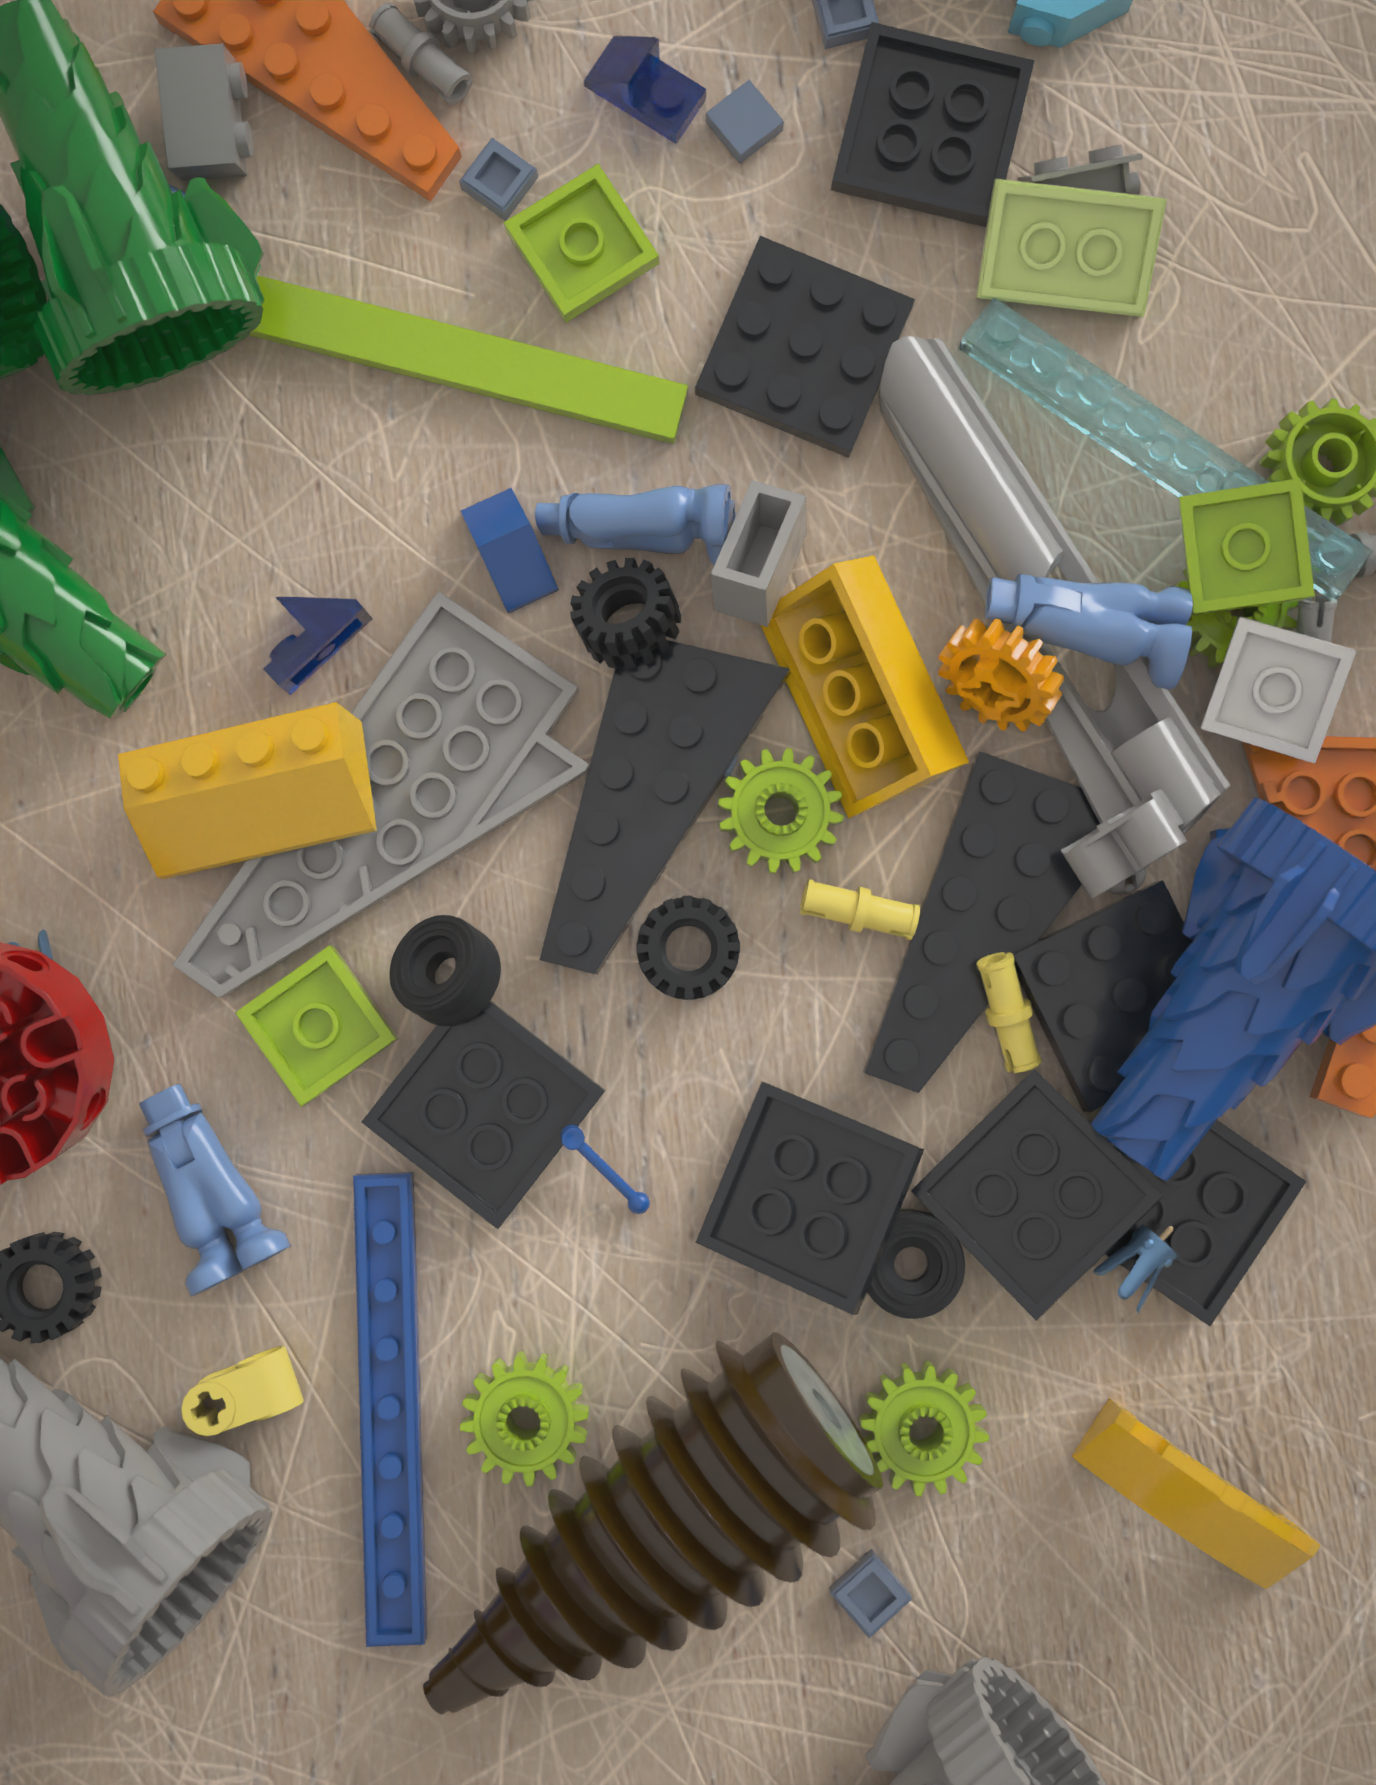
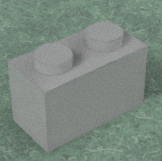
M223 43L155 48L168 169L181 180H192L196 177L207 179L247 176L246 158L253 157L254 145L249 122L242 121L240 99H246L248 96L247 79L242 62H236Z
M754 480L751 481L711 572L714 611L768 627L807 535L806 495Z

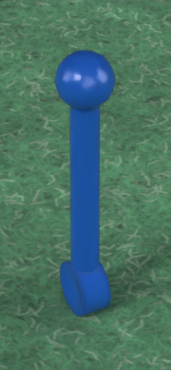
M567 1125L562 1129L560 1140L563 1145L569 1150H577L628 1200V1208L631 1212L643 1214L648 1210L650 1200L647 1194L635 1192L584 1141V1133L578 1126Z

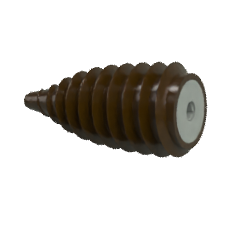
M773 1332L745 1355L740 1354L725 1343L717 1341L716 1350L722 1372L710 1383L691 1370L683 1368L681 1370V1380L687 1400L674 1410L653 1396L647 1397L646 1407L652 1429L642 1439L620 1425L614 1426L612 1438L619 1459L610 1469L589 1456H583L580 1459L579 1468L586 1491L578 1501L561 1490H550L548 1503L555 1524L547 1535L530 1526H522L520 1529V1542L525 1556L524 1561L515 1573L503 1567L496 1569V1582L499 1592L483 1612L477 1609L474 1611L475 1622L453 1648L449 1647V1652L430 1670L429 1679L423 1684V1691L428 1703L438 1714L443 1715L448 1711L456 1713L490 1696H503L508 1692L509 1688L522 1683L535 1687L548 1686L553 1681L556 1670H561L579 1680H591L600 1672L602 1658L619 1667L627 1669L636 1668L643 1662L646 1655L647 1642L662 1650H678L686 1642L688 1621L708 1630H717L723 1626L727 1618L728 1606L726 1596L736 1603L747 1607H757L760 1605L766 1593L764 1571L779 1580L789 1583L797 1582L803 1573V1557L800 1544L805 1545L821 1556H836L840 1549V1534L837 1524L839 1517L861 1530H871L875 1526L876 1515L872 1494L883 1487V1480L878 1465L864 1438L839 1399L813 1365L788 1339L777 1332Z

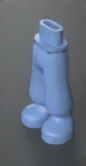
M714 484L701 489L670 486L633 495L572 493L561 496L560 503H537L535 509V520L541 534L560 535L565 544H575L576 539L579 538L584 546L589 548L682 554L689 550L695 538H701L706 545L707 553L713 566L736 517L735 502L731 500V486L729 484Z
M1018 574L1015 581L995 577L990 578L986 592L984 618L991 621L1000 619L1002 623H1007L1008 632H1012L1016 626H1020L1023 628V636L1032 640L1040 639L1045 644L1078 651L1117 665H1128L1136 661L1140 656L1147 657L1149 659L1148 674L1151 682L1158 688L1171 690L1177 686L1188 658L1192 628L1186 624L1192 613L1193 599L1189 589L1169 586L1156 593L1136 583H1080Z
M180 1083L139 1103L149 1125L143 1131L146 1137H152L147 1140L148 1146L168 1199L178 1237L186 1247L197 1249L200 1254L199 1262L188 1273L185 1280L186 1288L191 1297L291 1247L284 1232L267 1228L262 1224V1207L257 1196L226 1154L212 1127L202 1114L200 1104H190ZM225 1227L232 1230L234 1236H236V1251L229 1242Z

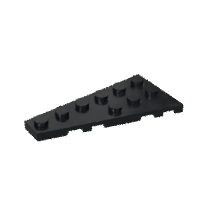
M669 640L667 641L670 648L664 654L657 648L654 649L652 654L655 660L648 664L645 663L643 657L636 658V668L626 669L623 661L620 660L618 668L614 670L539 960L598 975L634 919V914L666 869V864L680 842L684 841L720 785L726 771L746 739L759 724L771 700L791 674L789 668Z
M981 751L976 754L922 904L915 935L907 946L862 1073L919 1093L989 1004L982 977L976 965L977 961L994 953H1014L1038 941L1082 884L1062 854L1061 849L1088 835L1100 825L1081 787Z

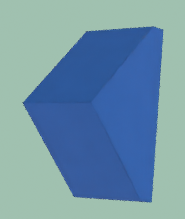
M512 488L461 510L462 516L508 614L559 591L531 524Z

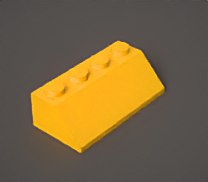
M874 555L834 563L779 599L768 627L760 626L778 665L790 669L791 674L787 678L786 683L826 770H830L833 774L830 779L835 790L842 793L840 801L848 819L922 787L969 763Z
M337 702L118 754L124 811L157 878L162 880L377 831L362 722Z

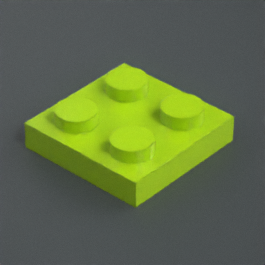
M599 163L504 222L506 233L565 323L659 265V254Z
M1301 478L1179 497L1178 505L1188 588L1193 599L1192 616L1311 599L1315 596Z
M332 945L327 946L235 1012L301 1107L309 1104L399 1039L336 948Z

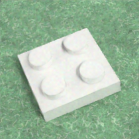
M1239 616L1201 723V729L1316 763L1357 651Z

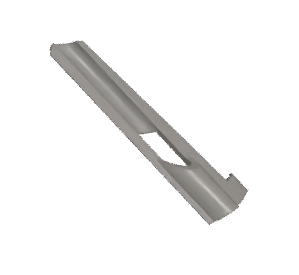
M904 336L893 342L886 358L879 392L880 412L984 607L987 587L991 577L1015 581L1018 574L1048 578L1053 569L1059 566L1068 581L1099 583L943 340ZM1002 623L1004 630L1008 631L1007 623ZM1023 636V639H1025L1026 641H1032V639ZM1043 643L1039 650L1042 656H1055L1048 644ZM1140 656L1136 661L1128 665L1114 664L1116 673L1115 694L1111 704L1104 711H1095L1085 704L1059 661L1052 670L1064 675V681L1059 687L1063 694L1045 721L1100 822L1096 830L1061 849L1062 854L1091 899L1096 898L1188 842L1184 835L1231 786L1169 689L1158 688L1151 682L1148 674L1149 659Z

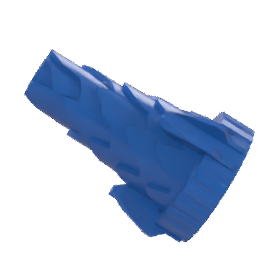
M1253 797L1226 835L1212 839L1205 848L1195 872L1181 932L1193 941L1170 972L1176 979L1153 1010L1150 1017L1149 1031L1117 1072L1124 1077V1080L1091 1123V1126L1098 1133L1105 1136L1123 1153L1165 1181H1168L1178 1171L1217 1119L1230 1107L1235 1110L1256 1085L1260 1087L1266 1086L1273 1080L1303 1041L1311 1045L1323 1032L1334 1042L1342 1045L1351 1037L1376 1025V871L1313 828L1278 807L1256 797Z

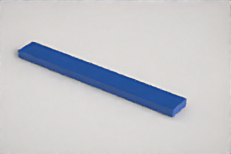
M414 1172L356 1174L353 1176L366 1647L425 1645L427 1640Z

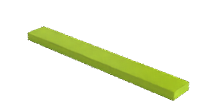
M259 275L256 277L264 297V303L262 304L264 310L261 323L250 332L249 336L671 444L675 443L688 394V385Z

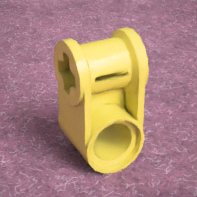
M282 1345L255 1354L233 1366L202 1378L184 1397L181 1410L182 1418L190 1430L199 1435L211 1436L251 1421H260L279 1415L302 1404L304 1399L286 1347ZM209 1394L213 1400L223 1398L225 1407L219 1413L215 1407L205 1408L203 1400Z

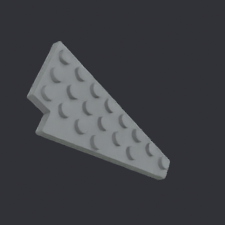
M438 591L351 712L352 715L362 722L377 831L245 861L172 965L218 998H225L585 775L590 765L548 736L579 693V688Z

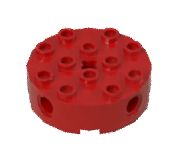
M0 942V1185L8 1180L22 1179L29 1176L87 1136L108 1103L114 1056L105 1017L79 978L40 951Z

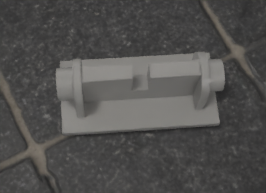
M1122 145L1088 151L1089 163L1071 167L1068 165V156L1035 162V174L1018 177V181L1139 195L1141 189L1140 178L1137 172L1130 173L1129 162L1141 160L1143 155L1142 153L1123 155Z

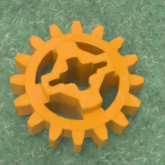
M974 619L968 628L962 625L957 628L938 657L943 662L938 671V676L951 680L945 689L946 693L949 695H959L963 699L959 706L961 710L966 711L971 708L979 712V722L984 724L988 719L996 720L1000 730L1006 731L1011 722L1021 732L1027 731L1031 722L1041 726L1048 714L1052 713L1063 694L1059 687L1064 681V675L1052 671L1058 662L1057 658L1049 655L1042 656L1039 650L1044 642L1040 639H1035L1031 642L1023 639L1024 632L1020 626H1016L1012 632L1004 630L1000 619H994L987 629L981 620Z

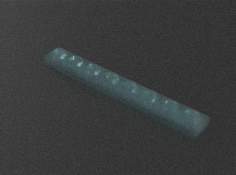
M993 298L962 336L959 350L1177 497L1271 483L995 298ZM1304 505L1314 589L1326 597L1337 600L1373 551Z

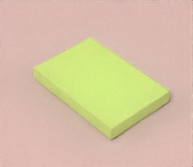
M994 178L976 297L1144 317L1167 199Z

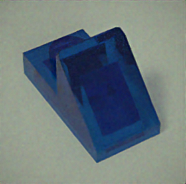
M613 36L583 81L584 87L675 144L678 143L706 101V88L660 60L659 39L656 37Z
M275 597L303 626L305 631L298 637L293 634L278 643L270 653L269 657L272 661L263 670L278 686L291 695L372 621L373 618L356 599Z

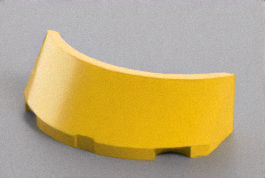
M1110 1398L1072 1454L1076 1461L1162 1524L1225 1566L1265 1589H1268L1313 1558L1321 1546L1319 1542L1283 1515L1276 1514L1272 1509L1254 1500L1173 1445L1164 1436L1137 1420L1131 1412Z

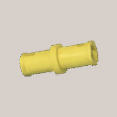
M807 879L799 912L805 916L811 915L848 924V930L861 933L863 928L912 940L919 921L920 905H911L871 895V889L860 886L856 891Z
M1004 952L994 953L981 958L976 963L989 1003V1008L985 1012L988 1024L996 1028L1005 1061V1070L1007 1072L1014 1070V1073L1029 1071L1038 1067L1042 1062L1029 1020L1033 1015L1031 1001L1023 998L1014 965V955L1010 952L1007 954Z

